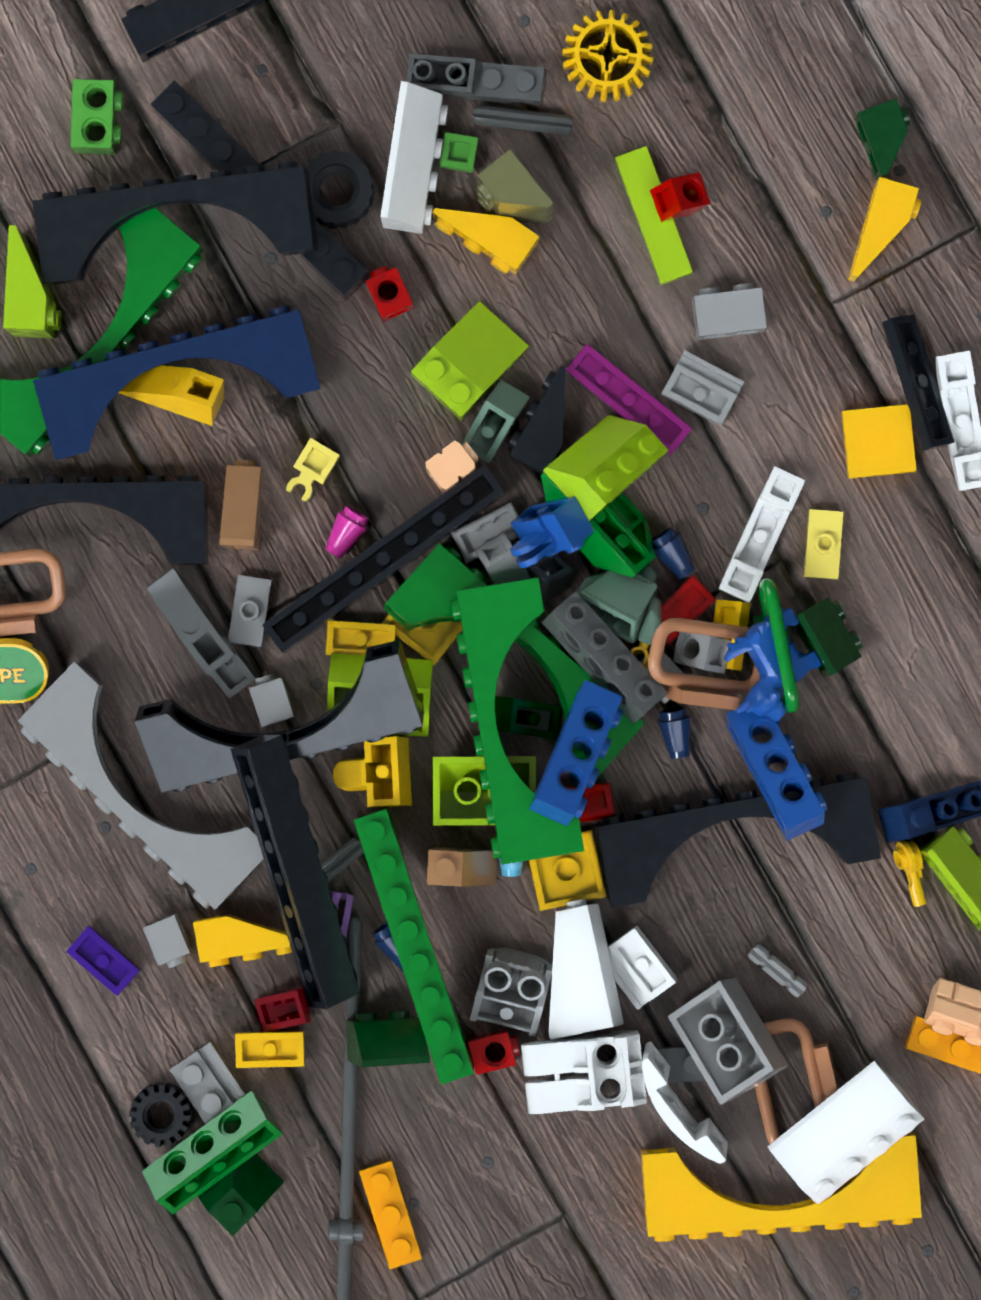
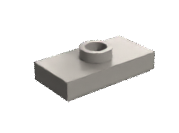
M512 502L451 533L466 564L479 558L475 551L477 548L505 533L509 541L518 538L510 523L518 517Z
M238 575L228 636L230 643L262 647L265 631L262 625L266 622L272 580Z

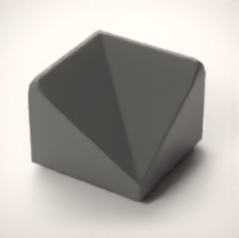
M557 554L550 557L544 556L536 564L525 568L531 579L539 578L541 596L544 601L571 587L574 570Z

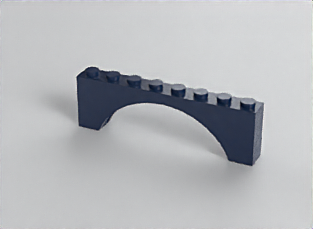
M289 305L270 310L271 317L258 320L257 314L237 319L238 326L225 329L224 323L204 328V335L193 338L191 331L171 336L172 343L159 346L158 340L138 345L139 352L126 355L125 349L104 354L106 361L95 364L92 363L91 358L71 363L73 370L59 373L58 367L39 371V379L33 380L55 460L88 452L96 424L113 397L142 373L169 362L204 358L237 364L266 379L285 398L321 389L299 309L291 311Z

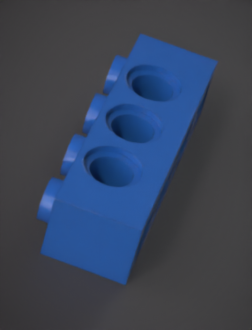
M587 680L583 682L574 698L529 810L565 826H568L574 816L580 818L588 800L582 797L586 787H593L600 769L595 768L598 757L602 759L605 757L612 741L606 738L610 727L616 729L622 717L623 710L618 707L623 696ZM584 720L593 721L597 725L598 730L588 728ZM572 749L581 750L585 754L586 759L577 758L573 754ZM564 778L571 781L574 789L563 787L560 779Z
M732 710L726 713V727L786 840L788 841L823 825L824 811L827 810V805L819 791L814 793L809 782L812 781L809 770L804 762L799 764L793 754L796 752L793 740L788 733L783 735L778 726L781 720L774 722L767 715L758 716L752 711L749 713L746 711L737 713L736 710ZM758 734H767L771 737V740L766 743H759L754 737ZM780 762L787 768L781 772H775L769 766L772 763ZM790 791H796L802 795V798L797 801H790L784 795Z

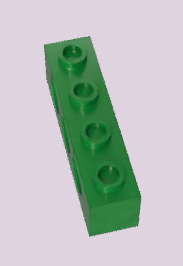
M250 1091L218 1116L210 1119L207 1124L192 1135L183 1139L181 1143L169 1152L157 1158L142 1173L155 1200L171 1214H175L283 1133L268 1105L253 1091Z

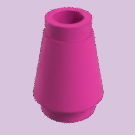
M345 506L342 512L338 511L325 549L336 557L342 558L368 529L366 524L369 519L359 511Z

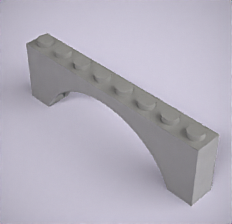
M74 661L18 720L23 726L20 730L21 733L33 744L39 741L48 750L45 756L58 768L64 765L72 773L69 778L82 791L88 788L97 796L94 802L102 811L108 815L113 812L122 821L118 825L131 838L137 835L146 843L143 849L150 857L157 862L160 859L166 862L171 867L168 873L180 885H183L185 882L195 890L192 896L206 909L209 906L217 909L264 860L255 830L251 826L224 833H195L180 830L154 819L131 802L110 774L99 744L97 711L103 685L84 666Z

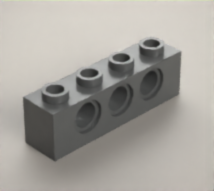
M576 591L554 609L542 622L598 686L623 696L618 708L623 710V714L632 724L637 722L668 694Z

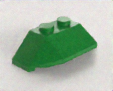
M544 472L541 475L546 502L567 498ZM623 492L589 521L594 532L584 539L585 545L579 549L595 567L632 578L656 557L655 551L652 549V539L647 519Z

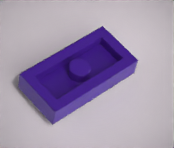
M90 925L87 926L66 951L116 996L125 989L141 970Z

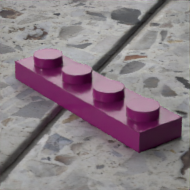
M588 344L584 346L565 370V372L622 418L647 425L669 450L667 452L669 456L672 455L692 430L689 425Z

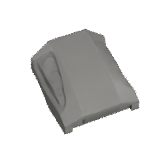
M506 947L487 949L470 1020L476 1022L479 1019L529 1032V1036L536 1037L552 976L553 965L537 955Z

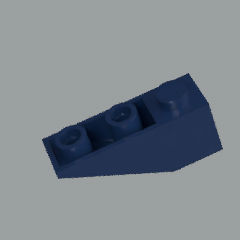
M981 780L877 809L886 842L914 838L981 816Z

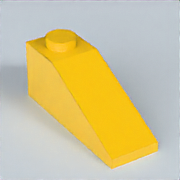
M879 177L873 189L848 280L854 282L907 225L910 218L916 219L922 201L916 198L919 188Z

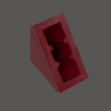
M302 985L254 999L263 1032L306 1024L314 1018L312 1007L308 1005Z

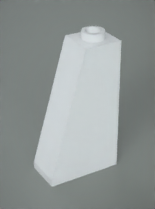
M586 899L567 902L566 910L556 912L549 1017L550 1040L624 1024L599 904L587 905Z

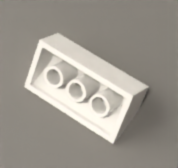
M401 81L380 217L383 228L423 234L424 225H431L433 205H427L429 192H436L438 172L432 170L434 158L441 159L443 139L437 137L439 125L446 126L448 105H442V94Z
M873 1061L767 1147L801 1190L819 1204L824 1199L830 1197L849 1179L859 1174L874 1159L884 1154L889 1147L904 1135L910 1133L924 1120V1117L907 1093Z

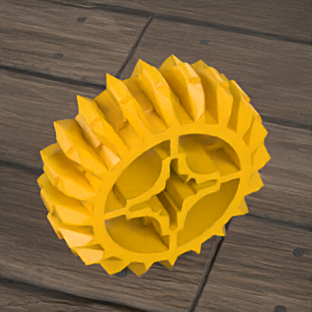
M600 10L596 11L595 22L588 15H585L583 17L585 28L575 23L572 30L577 36L567 35L565 38V42L572 47H566L562 50L563 56L571 58L563 62V69H574L567 77L569 82L580 79L576 86V91L581 92L586 86L590 88L587 95L588 99H593L595 92H600V101L605 103L607 93H612L613 100L618 102L620 101V90L627 97H631L633 91L630 84L641 89L643 82L638 76L648 78L650 75V70L643 65L653 64L654 58L645 54L652 51L653 45L648 42L641 43L648 37V32L644 30L636 33L640 22L635 20L630 25H627L628 14L626 13L621 15L620 21L615 20V10L609 11L608 19H603V14ZM605 32V37L601 44L596 46L589 45L588 49L581 48L592 35ZM615 33L626 38L632 45L635 53H629V49L619 47L615 41ZM610 42L612 61L609 62L608 71H606V62H604V56L602 55L604 50L607 49V43ZM580 59H586L587 63L594 64L599 68L600 80L591 76L584 69ZM627 64H635L626 76L610 81L611 73L615 68L626 67Z

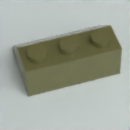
M510 149L477 175V202L486 214L491 215L494 213L498 216L512 217L518 222L547 225L552 220L554 203Z

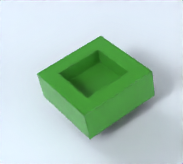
M445 132L440 168L473 173L478 137Z

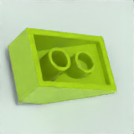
M9 225L3 328L14 337L55 339V330H60L61 310H56V303L47 284L42 282L41 269L27 236L16 225Z
M479 301L413 368L411 376L462 422L529 348V345Z

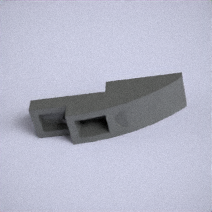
M410 54L406 82L440 93L443 96L512 105L513 102L543 104L547 70L544 67L483 63L471 58Z
M174 567L147 587L155 603L205 673L212 676L229 699L256 679V674L216 625L214 617Z

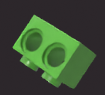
M73 79L71 148L75 153L116 155V145H121L122 125L117 124V111L123 110V92L118 91L114 80ZM95 94H105L107 99L103 106L98 108L90 106V100ZM95 127H103L106 130L104 138L100 141L89 140V133Z

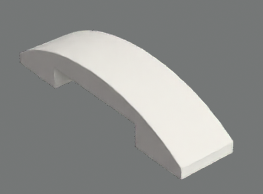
M970 351L935 357L938 390L955 442L948 445L958 489L962 491L981 487V425L974 390L976 382Z
M774 466L719 585V590L750 603L763 575V570L805 480Z
M651 1041L646 1043L642 1059V1070L648 1094L657 1112L667 1126L690 1148L717 1163L725 1162L728 1150L727 1140L710 1118L700 1123L696 1122L668 1085L670 1065Z

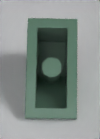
M501 379L486 399L462 444L467 442L479 458L490 463L530 397Z

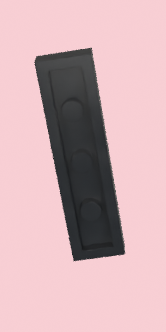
M915 315L895 317L882 322L922 451L941 448L955 443Z

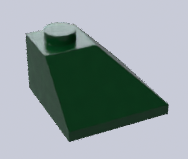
M256 1153L199 1195L198 1198L206 1210L233 1237L257 1213L284 1181Z

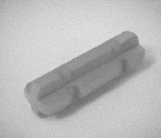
M756 944L750 950L748 958L756 965L760 964L762 966L761 969L780 985H786V989L795 997L803 994L808 986L807 982L798 975L794 976V972L773 954L770 956L769 951L761 944Z

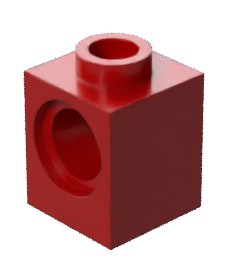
M700 172L670 178L650 190L661 222L689 216L711 204Z
M384 266L369 274L371 279L365 281L383 323L414 309L411 298L396 267L389 270L388 266ZM385 284H393L397 287L398 293L395 298L384 300L379 296L380 288Z
M507 1028L468 1038L476 1075L515 1066V1056L521 1055L516 1035L509 1037ZM498 1042L504 1046L505 1053L500 1059L494 1060L486 1055L485 1049L490 1043Z

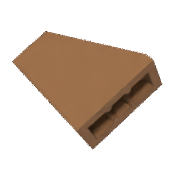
M235 460V466L227 465L219 542V545L225 549L259 550L263 469L255 467L256 461Z
M430 846L428 851L427 885L463 887L496 884L497 859H494L492 850Z

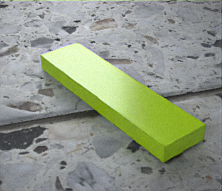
M647 146L615 157V163L660 285L693 274L674 219L661 222L650 190L660 185V181Z

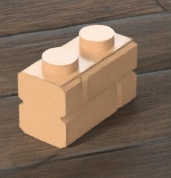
M454 440L442 449L443 454L437 453L426 461V471L442 493L447 492L458 484L459 481H462L475 471L478 456L467 442L461 445Z
M940 977L931 990L924 1023L932 1025V1029L937 1033L950 1035L953 1032L965 1036L966 1042L981 1046V991Z

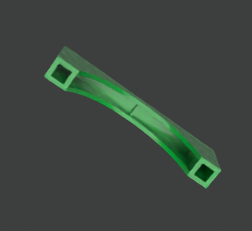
M156 208L134 217L120 227L127 259V275L122 300L114 319L100 340L75 362L91 358L92 363L95 364L106 361L104 354L121 349L127 351L136 341L138 336L135 332L143 323L145 325L150 324L159 313L157 306L165 297L169 300L181 286V283L178 281L186 272L191 274L202 262L203 258L200 256L203 253L202 247ZM70 364L60 369L59 373L73 370L72 365ZM39 377L25 380L0 379V434L28 457H31L34 453L39 455L50 442L33 380L39 379Z
M439 543L389 598L383 609L407 631L433 623L461 622V620L454 621L451 600L457 599L456 591L488 586L486 585L488 580L477 569L472 568L469 570L461 563L462 557L455 549L448 545L444 548ZM533 621L519 635L515 642L524 648L548 675L559 697L565 721L577 691L583 682L587 680L591 683H596L575 659L572 660L563 652L564 647L556 638L551 635L548 637L544 636L537 629L539 627L538 623ZM622 714L616 729L610 727L606 738L612 741L603 759L598 757L595 768L600 769L597 778L644 725V722L639 719L632 724ZM584 720L588 728L598 730L597 725L593 721ZM572 749L573 754L577 758L586 759L585 754L581 750Z
M539 578L456 591L457 599L451 600L454 621L461 620L463 633L456 635L459 653L467 654L469 667L462 668L465 689L472 688L474 701L468 702L471 722L478 721L480 735L473 736L476 755L484 756L486 768L479 770L482 791L489 790L491 803L485 804L488 825L495 824L497 834L496 838H490L494 859L501 858V864L504 865L584 851L579 818L574 816L568 826H565L529 810L535 793L526 786L512 768L504 753L496 726L495 692L502 664L519 635L544 613Z
M387 807L357 817L353 821L440 1084L442 1085L474 1074V1065L468 1043L448 993L420 910L390 808Z

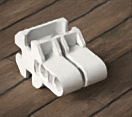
M638 1030L612 1031L609 1034L595 1035V1033L582 1034L564 1039L521 1044L524 1076L554 1074L553 1078L535 1079L525 1082L529 1114L572 1110L596 1111L605 1110L604 1107L621 1106L624 1108L647 1103ZM605 1044L612 1045L616 1049L614 1058L607 1062L599 1060L596 1056L598 1048ZM570 1072L579 1073V1074H574V1075H572V1076H562V1077H560V1074H561V1073H570ZM606 1079L618 1081L619 1090L614 1095H605L600 1091V1086Z

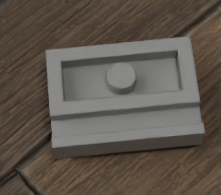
M684 350L661 395L721 427L744 381Z
M212 1041L169 1069L205 1124L247 1094Z

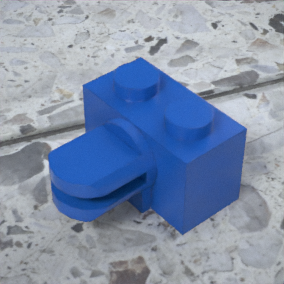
M575 496L534 504L510 522L520 540L509 550L514 557L519 556L516 560L518 566L526 568L536 564L544 556L550 557L565 550L567 553L579 550L585 545L584 539L594 530Z

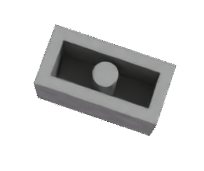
M752 283L733 286V291L720 292L718 287L699 290V295L694 296L692 299L697 340L763 333L767 328L762 287L753 288Z

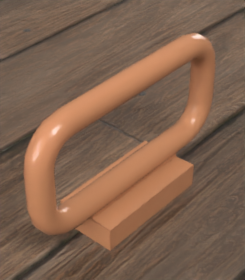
M38 548L0 552V566L32 562L46 564L50 570L53 589L51 597L46 600L0 605V636L36 633L39 625L38 614L53 612L62 605L66 597V584L62 564L54 553Z
M670 618L662 622L653 635L648 657L650 675L656 682L664 685V689L668 693L665 697L677 703L736 710L740 697L734 694H748L751 687L760 678L755 664L749 679L737 681L667 672L662 668V657L666 639L672 632L677 631L735 639L736 637L745 636L750 628L691 619Z
M793 1018L763 1023L770 1035L793 1032L798 1036L815 1108L840 1089L829 1042L814 1046L809 1028L801 1021ZM766 1080L756 1086L755 1091L766 1138L769 1144H771L780 1137Z

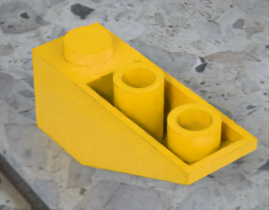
M435 208L432 212L433 218L437 220L434 225L439 230L449 236L453 232L464 239L462 244L476 255H479L481 251L492 258L490 264L504 274L511 271L516 275L539 242L537 234L512 217Z
M160 365L142 373L130 381L118 393L212 426L224 400V379L193 368Z
M231 914L193 922L200 963L209 961V967L230 964L229 958L242 956L243 961L263 958L262 952L276 949L277 955L292 953L286 932Z

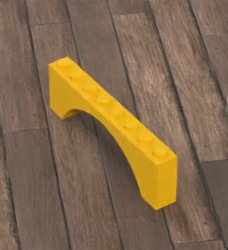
M912 1131L904 1135L889 1147L884 1154L874 1159L859 1174L849 1179L830 1197L824 1199L819 1204L812 1199L783 1205H762L740 1201L720 1193L700 1180L683 1162L674 1147L641 1150L646 1232L648 1237H654V1241L657 1242L675 1240V1235L688 1234L689 1239H705L709 1237V1233L722 1232L724 1237H737L743 1235V1230H756L757 1234L766 1235L777 1233V1228L790 1227L791 1232L810 1231L811 1226L824 1225L827 1230H837L845 1228V1223L858 1222L859 1227L879 1226V1221L892 1220L894 1225H907L913 1223V1218H922L916 1135Z

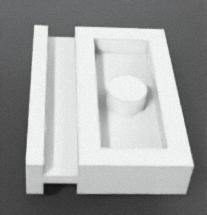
M637 925L608 946L614 979L637 1010L677 982L678 978Z

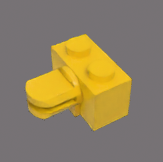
M393 736L384 737L382 740L372 743L364 741L365 758L343 759L335 765L333 779L336 786L344 791L367 790V807L412 806L409 738Z

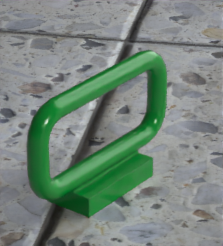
M765 578L759 583V597L763 614L752 616V625L763 622L765 617L769 615L784 690L783 703L787 713H794L799 708V696L787 639L788 637L789 643L792 642L789 626L785 629L775 582L771 578Z

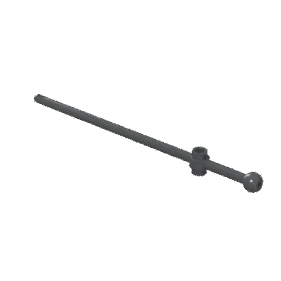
M353 917L349 921L348 955L351 965L357 973V985L360 992L362 922L358 917ZM360 994L346 1000V1020L356 1019V1013H359ZM346 1021L339 1220H329L328 1241H338L337 1300H350L353 1241H363V1220H353L358 1065L347 1061Z

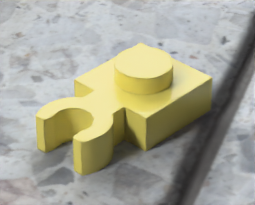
M310 438L293 466L301 473L299 477H295L288 482L286 491L291 493L296 485H304L306 491L301 500L307 502L313 493L312 484L314 480L323 485L340 455Z

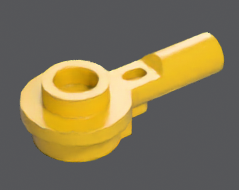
M903 840L897 842L896 850L893 851L895 864L900 870L904 869L906 872L913 906H923L927 902L920 880L923 877L921 871L923 869L921 852L914 841L906 842Z

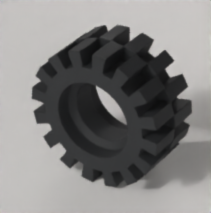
M157 1082L154 1085L145 1087L131 1104L132 1107L129 1111L131 1129L134 1128L136 1131L135 1135L138 1138L144 1139V1143L148 1145L150 1143L155 1144L154 1147L172 1145L183 1137L192 1122L193 1106H190V1100L184 1095L180 1087L176 1088L172 1083L162 1084V1082ZM163 1101L173 1108L174 1119L170 1125L157 1127L149 1120L148 1111L155 1102Z

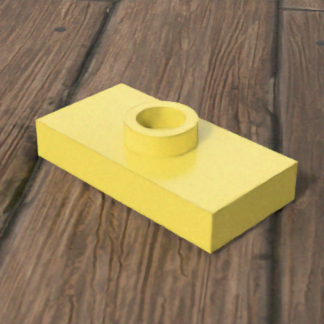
M808 510L803 577L838 580L843 512Z

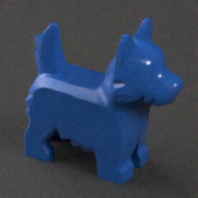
M792 608L782 609L785 629L788 625L795 626L799 623ZM767 615L763 622L752 625L745 636L736 637L734 639L735 643L727 644L728 651L724 659L728 662L742 653L748 652L760 674L759 680L751 687L745 700L737 707L736 712L746 711L749 713L752 711L755 715H767L774 722H778L786 713V709L782 699L784 690L769 615ZM787 637L797 684L810 670L816 669L822 664L815 651L807 654L799 653V650L795 649V644L793 642L789 643V638Z

